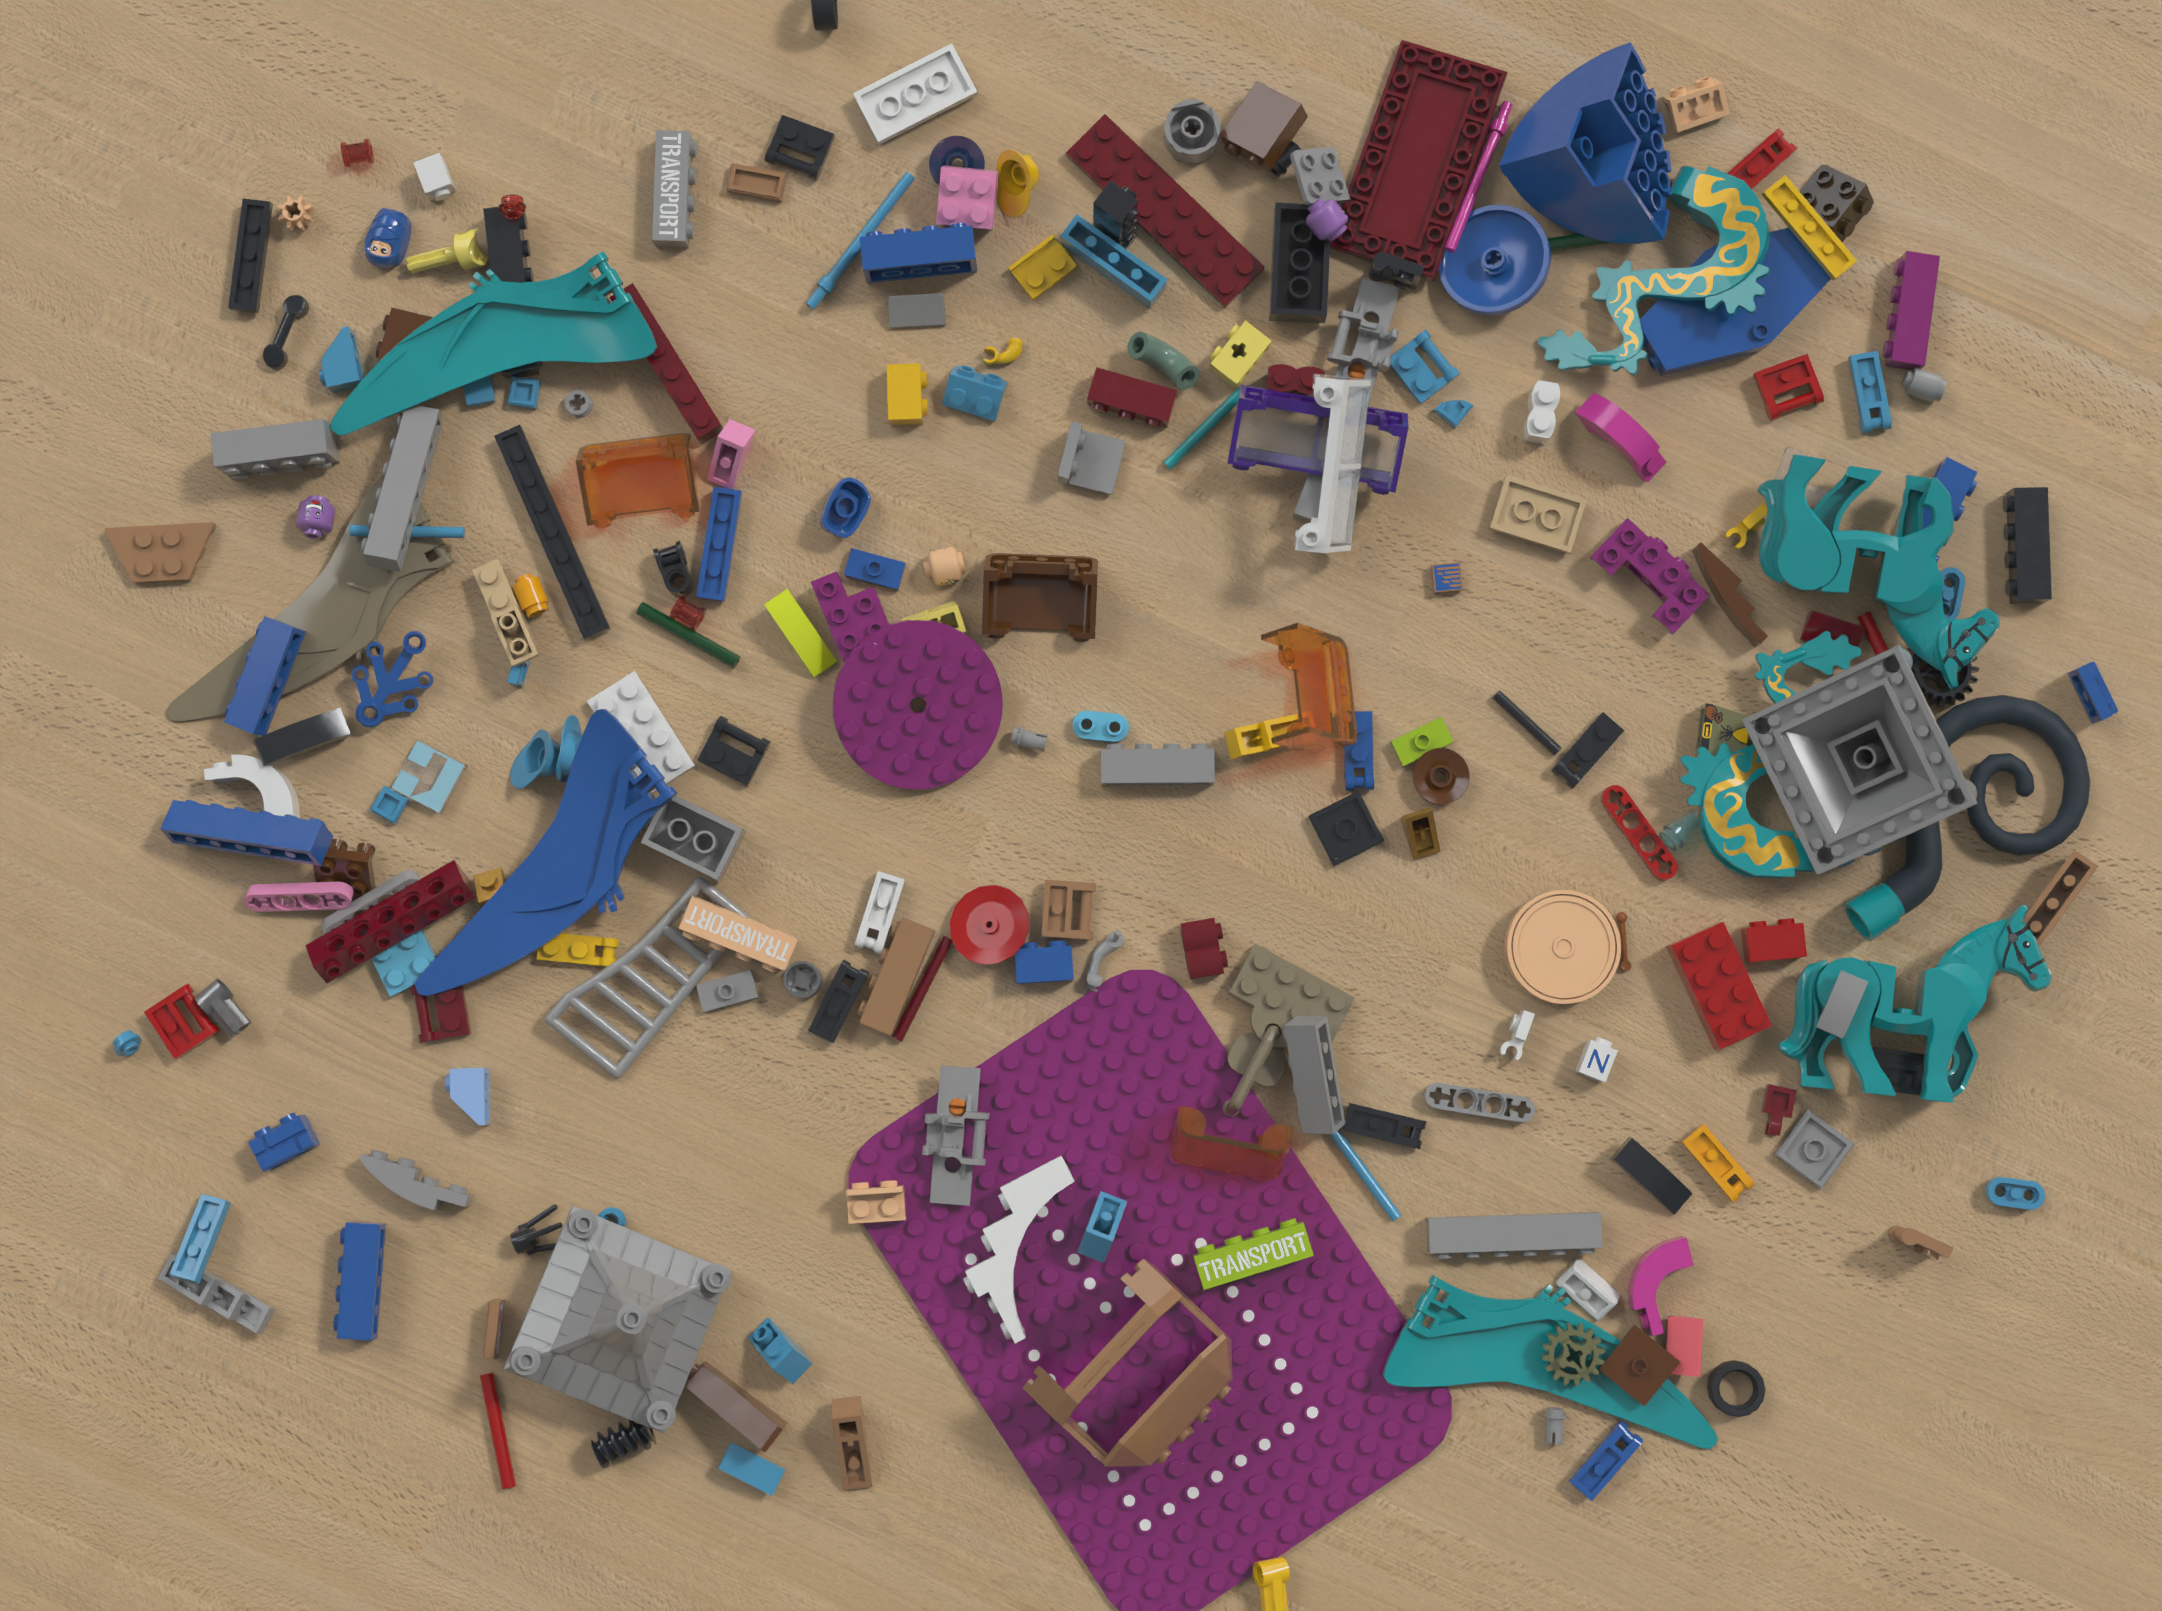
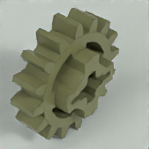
M1566 1322V1329L1564 1330L1556 1325L1557 1333L1555 1335L1549 1332L1546 1334L1550 1339V1343H1542V1347L1547 1350V1353L1542 1354L1541 1358L1544 1361H1549L1544 1366L1547 1372L1554 1370L1552 1374L1554 1380L1562 1376L1564 1385H1567L1570 1379H1573L1576 1386H1579L1580 1378L1590 1382L1589 1374L1591 1372L1596 1375L1599 1374L1595 1367L1596 1364L1604 1365L1603 1359L1598 1357V1355L1605 1353L1603 1347L1596 1346L1601 1342L1600 1337L1595 1336L1591 1338L1594 1333L1593 1329L1589 1327L1584 1332L1583 1324L1578 1322L1576 1328H1573L1570 1322ZM1576 1335L1583 1337L1585 1340L1576 1341L1570 1339L1569 1336ZM1560 1341L1561 1346L1559 1352L1555 1354L1554 1357L1555 1347ZM1567 1344L1577 1351L1576 1358L1579 1361L1578 1364L1569 1356ZM1591 1353V1359L1589 1363L1585 1365L1586 1357L1588 1354ZM1572 1367L1576 1369V1372H1568L1561 1368Z

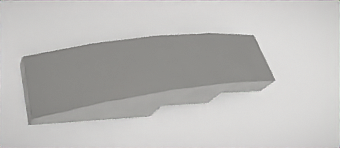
M171 1253L158 1279L196 1303L208 1306L225 1318L235 1320L254 1333H263L275 1308L206 1269L199 1284L172 1277L169 1274L177 1254Z

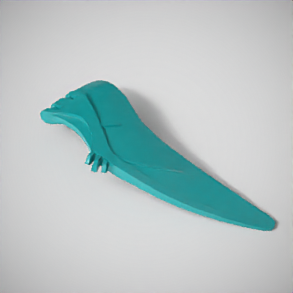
M1431 1275L1428 1281L1430 1285L1425 1293L1422 1292L1414 1307L1416 1311L1412 1319L1408 1318L1405 1327L1400 1332L1387 1358L1383 1371V1377L1388 1383L1405 1387L1452 1386L1505 1381L1553 1393L1700 1448L1711 1449L1717 1444L1718 1440L1715 1431L1703 1415L1668 1378L1645 1407L1598 1369L1601 1365L1598 1364L1595 1367L1599 1374L1596 1375L1591 1372L1589 1374L1590 1382L1580 1378L1579 1386H1576L1573 1379H1570L1567 1385L1563 1384L1562 1376L1554 1380L1552 1377L1554 1370L1547 1372L1544 1366L1549 1361L1542 1360L1541 1355L1547 1353V1350L1542 1347V1343H1550V1339L1546 1334L1549 1332L1555 1335L1557 1333L1556 1325L1564 1330L1566 1329V1322H1570L1573 1328H1576V1325L1580 1322L1583 1324L1584 1332L1589 1327L1592 1328L1594 1333L1591 1338L1599 1336L1601 1342L1596 1346L1603 1347L1605 1353L1598 1355L1603 1361L1606 1360L1620 1342L1619 1339L1595 1324L1564 1309L1563 1307L1567 1306L1571 1300L1569 1297H1565L1557 1301L1566 1292L1562 1286L1549 1296L1548 1294L1553 1287L1548 1284L1536 1297L1498 1299L1464 1291ZM1441 1289L1445 1292L1441 1300L1438 1301L1435 1298ZM1426 1315H1428L1431 1318L1427 1326L1422 1325V1323ZM1569 1336V1338L1572 1340H1585L1583 1337L1580 1336ZM1560 1341L1555 1347L1554 1357L1555 1354L1559 1352L1561 1346ZM1567 1344L1569 1356L1578 1364L1579 1361L1576 1358L1577 1351ZM1591 1353L1587 1355L1585 1365L1589 1363ZM1572 1367L1561 1368L1568 1372H1576V1369Z

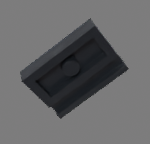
M1872 1047L1874 1056L1890 1080L1896 1093L1919 1096L1922 1089L1925 1054Z

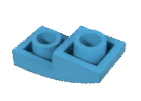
M730 1442L718 1466V1469L773 1496L785 1472V1469Z

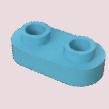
M1082 711L1073 720V731L1079 738L1084 740L1117 743L1126 738L1129 725L1127 720L1120 714ZM1084 720H1090L1092 727L1085 730L1082 728L1081 723ZM1118 723L1120 730L1116 733L1111 732L1109 729L1110 724Z

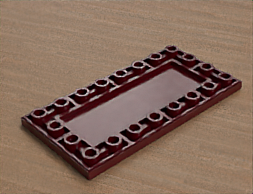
M1401 40L1348 189L1350 200L1342 206V210L1348 217V221L1345 224L1347 229L1330 242V249L1371 262L1375 254L1385 252L1424 266L1421 278L1435 282L1446 251L1444 249L1465 197L1508 72Z

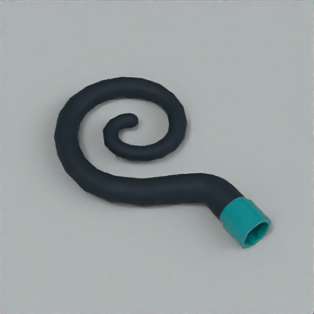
M1998 695L1975 698L1956 705L1936 720L1949 748L1951 744L1966 732L1985 725L2004 723L2023 727L2039 735L2052 749L2060 764L2064 785L2062 801L2056 818L2048 826L2035 833L2020 834L2005 831L1994 823L1987 811L1985 793L1986 785L1991 776L1997 772L2007 771L2013 775L2016 781L2015 789L2017 794L2021 797L2030 796L2035 787L2033 775L2024 761L2011 753L1990 754L1975 766L1969 781L1976 787L1977 804L1966 809L1970 824L1984 842L1997 851L2017 856L2042 854L2062 844L2079 827L2088 806L2090 776L2086 757L2077 736L2059 715L2033 700ZM1939 821L1906 835V862L1902 869L1877 886H1870L1844 905L1848 919L1867 941H1873L1900 922L1901 917L1919 906L1934 891L1943 867Z

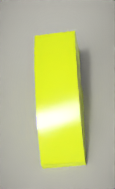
M788 589L764 604L814 678L837 663V660Z

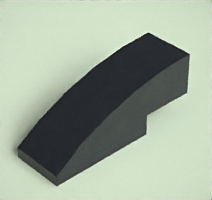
M337 708L254 739L253 742L262 765L265 767L316 751L319 747L345 740L351 733L341 708Z
M1628 1137L1610 1158L1673 1215L1677 1213L1693 1194L1664 1165L1631 1137Z

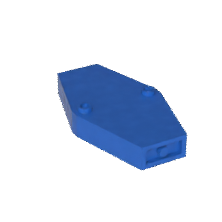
M1789 228L1769 232V247L1761 265L1768 267L1770 273L1756 282L1766 291L1765 296L1754 298L1756 312L1750 314L1743 308H1738L1736 314L1731 316L1728 314L1724 303H1720L1714 310L1708 311L1705 306V300L1686 301L1660 298L1640 319L1644 335L1643 346L1649 355L1647 357L1648 362L1654 371L1658 370L1660 375L1663 376L1758 353L1765 349L1831 278ZM1714 245L1704 251L1690 267L1701 265L1714 255L1718 245Z

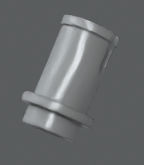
M1024 726L1014 728L1011 744L1016 745V748L1023 746L1044 752L1047 734L1024 730Z
M1547 1407L1546 1413H1543V1417L1546 1418L1545 1443L1552 1444L1553 1432H1555V1445L1564 1444L1563 1419L1566 1418L1564 1409L1560 1407Z

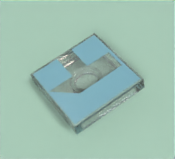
M416 739L390 789L442 815L468 765Z

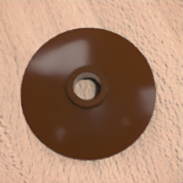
M1435 748L1427 751L1417 760L1413 769L1415 789L1422 798L1433 804L1443 805L1456 801L1464 794L1469 784V769L1465 760L1458 753L1447 748ZM1437 772H1442L1445 775L1443 782L1436 781L1435 774Z

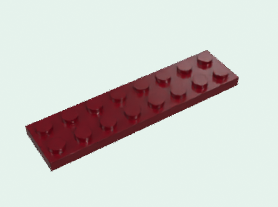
M1106 114L1066 152V156L1102 191L1110 180L1120 188L1126 186L1132 190L1137 196L1135 199L1138 200L1139 214L1137 219L1139 220L1137 224L1224 308L1264 270V265Z

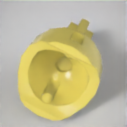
M476 228L455 234L454 246L410 256L406 260L408 270H411V273H416L458 261L461 267L467 271L488 265L489 257L485 255L477 243L476 232L478 229Z

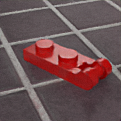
M1778 128L1727 174L1745 181L1752 190L1798 148L1793 143L1789 144L1783 137L1784 133ZM1775 145L1781 152L1777 155L1770 148L1771 146Z

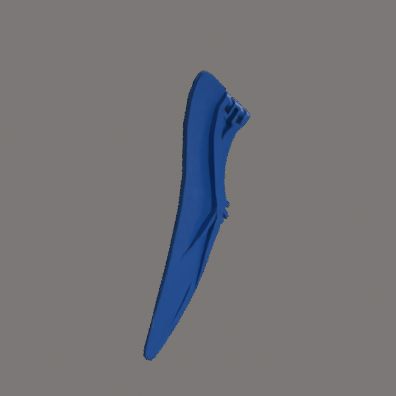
M596 710L589 719L573 760L565 791L553 823L530 855L419 976L415 986L420 995H432L478 980L513 964L543 947L572 927L597 905L600 913L606 912V901L611 913L618 910L614 894L619 901L625 899L618 881L629 851L648 821L665 804L670 802L677 795V792L672 786H667L662 773L654 764L651 765L646 759L647 754L640 748L641 746L622 723L608 710ZM637 766L642 771L639 776L634 771ZM654 789L660 794L657 798L651 793Z

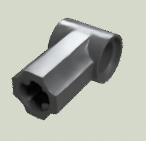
M217 978L194 998L208 1015L215 1018L229 1037L233 1038L246 1029L251 1021L232 999L234 996L229 988Z

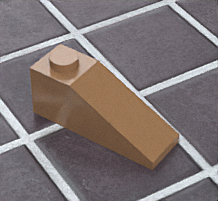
M861 1396L832 1399V1424L843 1489L851 1490L872 1487Z

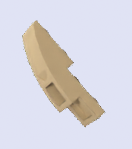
M497 558L473 569V574L492 615L491 619L512 667L539 656L525 615L519 606L500 560Z

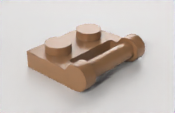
M1045 880L1041 936L1092 940L1093 931H1090L1093 892H1096V883ZM1073 891H1081L1079 930H1070Z
M1895 1225L1888 1230V1237L1892 1242H1902L1909 1246L1914 1245L1916 1246L1915 1252L1936 1260L1940 1256L1949 1258L1954 1248L1915 1229Z

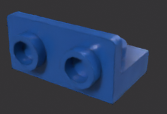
M2092 661L2067 673L2092 724L2111 717L2118 712L2095 662Z

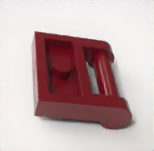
M463 985L434 994L440 1031L432 1032L426 995H420L416 990V986L410 987L411 996H415L421 1034L418 1035L420 1043L472 1034Z

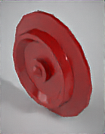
M998 885L980 886L966 893L956 904L950 919V937L956 950L967 960L981 965L1000 964L1013 957L1024 945L1029 932V913L1023 900L1012 890Z

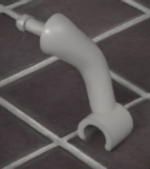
M1119 930L1109 934L1093 951L1089 972L1085 981L1086 989L1097 992L1098 990L1094 988L1101 986L1103 976L1098 975L1102 960L1106 955L1115 951L1124 943L1123 936Z

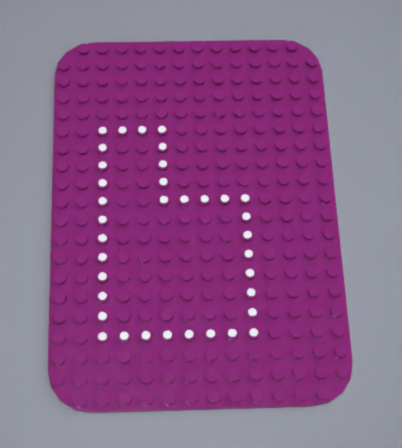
M1128 970L1109 978L1101 986L1094 988L1098 990L1097 992L1091 990L975 1067L981 1068L977 1111L990 1113L989 1119H986L983 1158L986 1159V1165H973L970 1206L930 1203L934 1154L922 1155L923 1145H926L928 1124L924 1123L925 1114L937 1113L938 1093L873 1135L857 1151L849 1170V1189H852V1183L869 1182V1188L880 1187V1181L897 1180L898 1186L904 1185L906 1220L863 1223V1225L1108 1600L1119 1611H1199L1251 1576L1255 1562L1278 1558L1426 1458L1444 1440L1452 1420V1397L1447 1386L1405 1387L1392 1385L1385 1380L1383 1371L1387 1358L1407 1321L1252 1088L1236 1116L1229 1117L1224 1114L1223 1105L1231 1099L1242 1075L1229 1067L1227 1061L1228 1052L1190 995L1173 978L1155 970ZM965 1118L963 1155L972 1156L975 1119ZM1062 1155L1075 1182L1056 1193L1038 1211L1027 1227L1018 1248L1014 1266L1013 1293L1017 1315L1026 1337L1014 1343L1012 1338L1007 1340L1000 1327V1324L1004 1322L1000 1313L994 1314L987 1302V1298L991 1297L989 1292L980 1297L977 1296L976 1292L971 1294L963 1278L967 1277L966 1269L995 1255L993 1250L988 1252L982 1242L981 1236L985 1235L983 1228L1013 1213L1011 1208L1008 1210L1004 1209L998 1197L1002 1193L1000 1187ZM948 1157L945 1160V1167L951 1172H956L961 1168V1163L955 1157ZM1100 1191L1127 1201L1104 1263L1077 1253ZM1296 1218L1297 1222H1304L1314 1256L1206 1290L1203 1289L1193 1255L1198 1253L1197 1248L1212 1243L1217 1248L1226 1245L1225 1239L1241 1235L1242 1239L1253 1236L1252 1231L1267 1226L1269 1231L1280 1228V1222ZM1145 1259L1153 1263L1231 1338L1233 1381L1228 1386L1232 1389L1221 1401L1216 1398L1208 1406L1212 1411L1206 1417L1207 1419L1203 1423L1196 1419L1191 1425L1195 1432L1188 1436L1181 1444L1176 1441L1169 1448L1172 1454L1161 1465L1156 1462L1153 1466L1106 1467L1052 1418L1023 1389V1386L1030 1378L1033 1381L1036 1380L1038 1376L1034 1371L1038 1366H1041L1064 1390L1146 1304L1120 1279L1126 1273L1132 1277L1137 1272L1134 1267L1141 1260ZM1178 1301L1152 1325L1076 1407L1070 1417L1109 1454L1127 1431L1198 1355L1218 1337Z

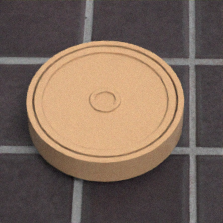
M1555 890L1532 898L1515 913L1506 931L1504 953L1511 975L1524 991L1544 1002L1571 1004L1593 997L1610 982L1619 965L1621 939L1613 917L1597 900L1577 891Z

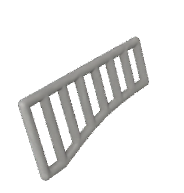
M702 877L695 879L675 905L636 945L602 971L565 993L545 1017L546 1024L614 1078H621L724 953L712 948L706 954L671 926L684 913L691 895L697 896L701 891L720 907L750 918L746 912ZM662 934L700 963L690 976L686 975L651 946ZM643 954L682 986L670 998L629 964ZM620 972L664 1008L654 1020H651L606 984L605 981ZM592 989H596L646 1030L636 1042H633L579 999V997ZM569 1006L627 1051L617 1065L559 1019Z

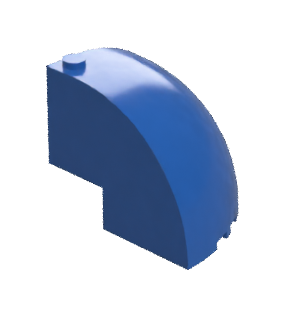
M1631 42L1613 48L1589 60L1548 90L1532 106L1516 127L1507 144L1499 167L1520 196L1541 215L1557 225L1597 240L1637 244L1664 240L1670 211L1668 209L1665 210L1666 197L1672 195V188L1670 187L1667 173L1671 172L1669 150L1664 151L1661 136L1666 134L1662 113H1656L1657 104L1654 88L1648 89L1642 75L1646 72V69Z

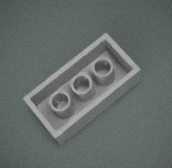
M324 419L210 433L214 467L233 480L247 479L248 474L259 473V476L276 475V471L286 469L289 473L304 471V467L315 466V469H328L332 467L333 463H340L337 434L331 430L330 424Z

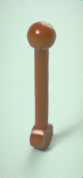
M1619 912L1616 916L1620 925L1622 961L1619 967L1622 971H1629L1632 965L1628 961L1625 930L1627 915L1624 912Z

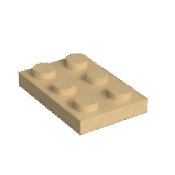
M1506 475L1489 530L1570 554L1587 499Z

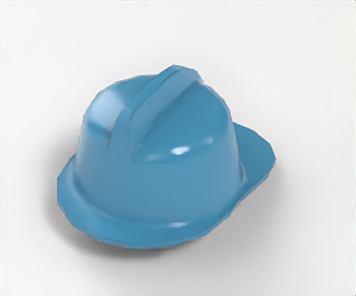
M569 715L562 730L560 753L556 765V776L560 782L568 780L573 760L583 736L579 720L575 715Z
M541 729L537 731L531 741L515 758L510 773L511 783L515 788H525L536 777H549L556 773L561 745L550 739V735L546 730Z

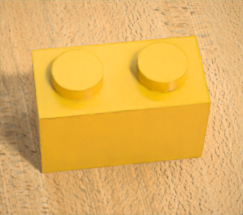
M920 363L887 364L888 421L890 425L923 424V416H928V399H923L922 388H927V371H922Z

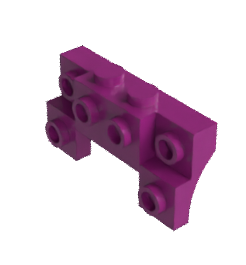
M1627 518L1596 550L1590 559L1601 566L1608 573L1609 577L1622 564L1626 566L1664 602L1652 617L1656 618L1673 635L1710 594L1690 576L1691 573L1687 570L1689 568L1687 563L1678 556L1674 558L1667 551L1668 546L1660 538L1656 537L1654 539L1651 535L1648 537Z

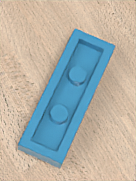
M201 1194L169 1275L192 1283H200L231 1205L230 1202Z

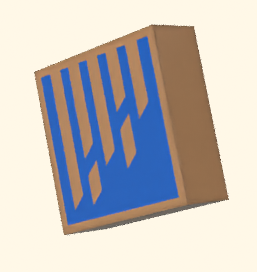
M1460 562L1431 565L1434 594L1463 590Z

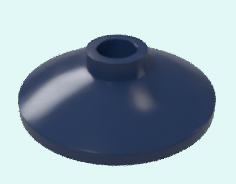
M950 136L941 140L934 147L929 159V169L934 181L938 185L940 184L941 167L953 166V161L956 158L962 160L963 168L985 169L983 152L973 140L964 136Z

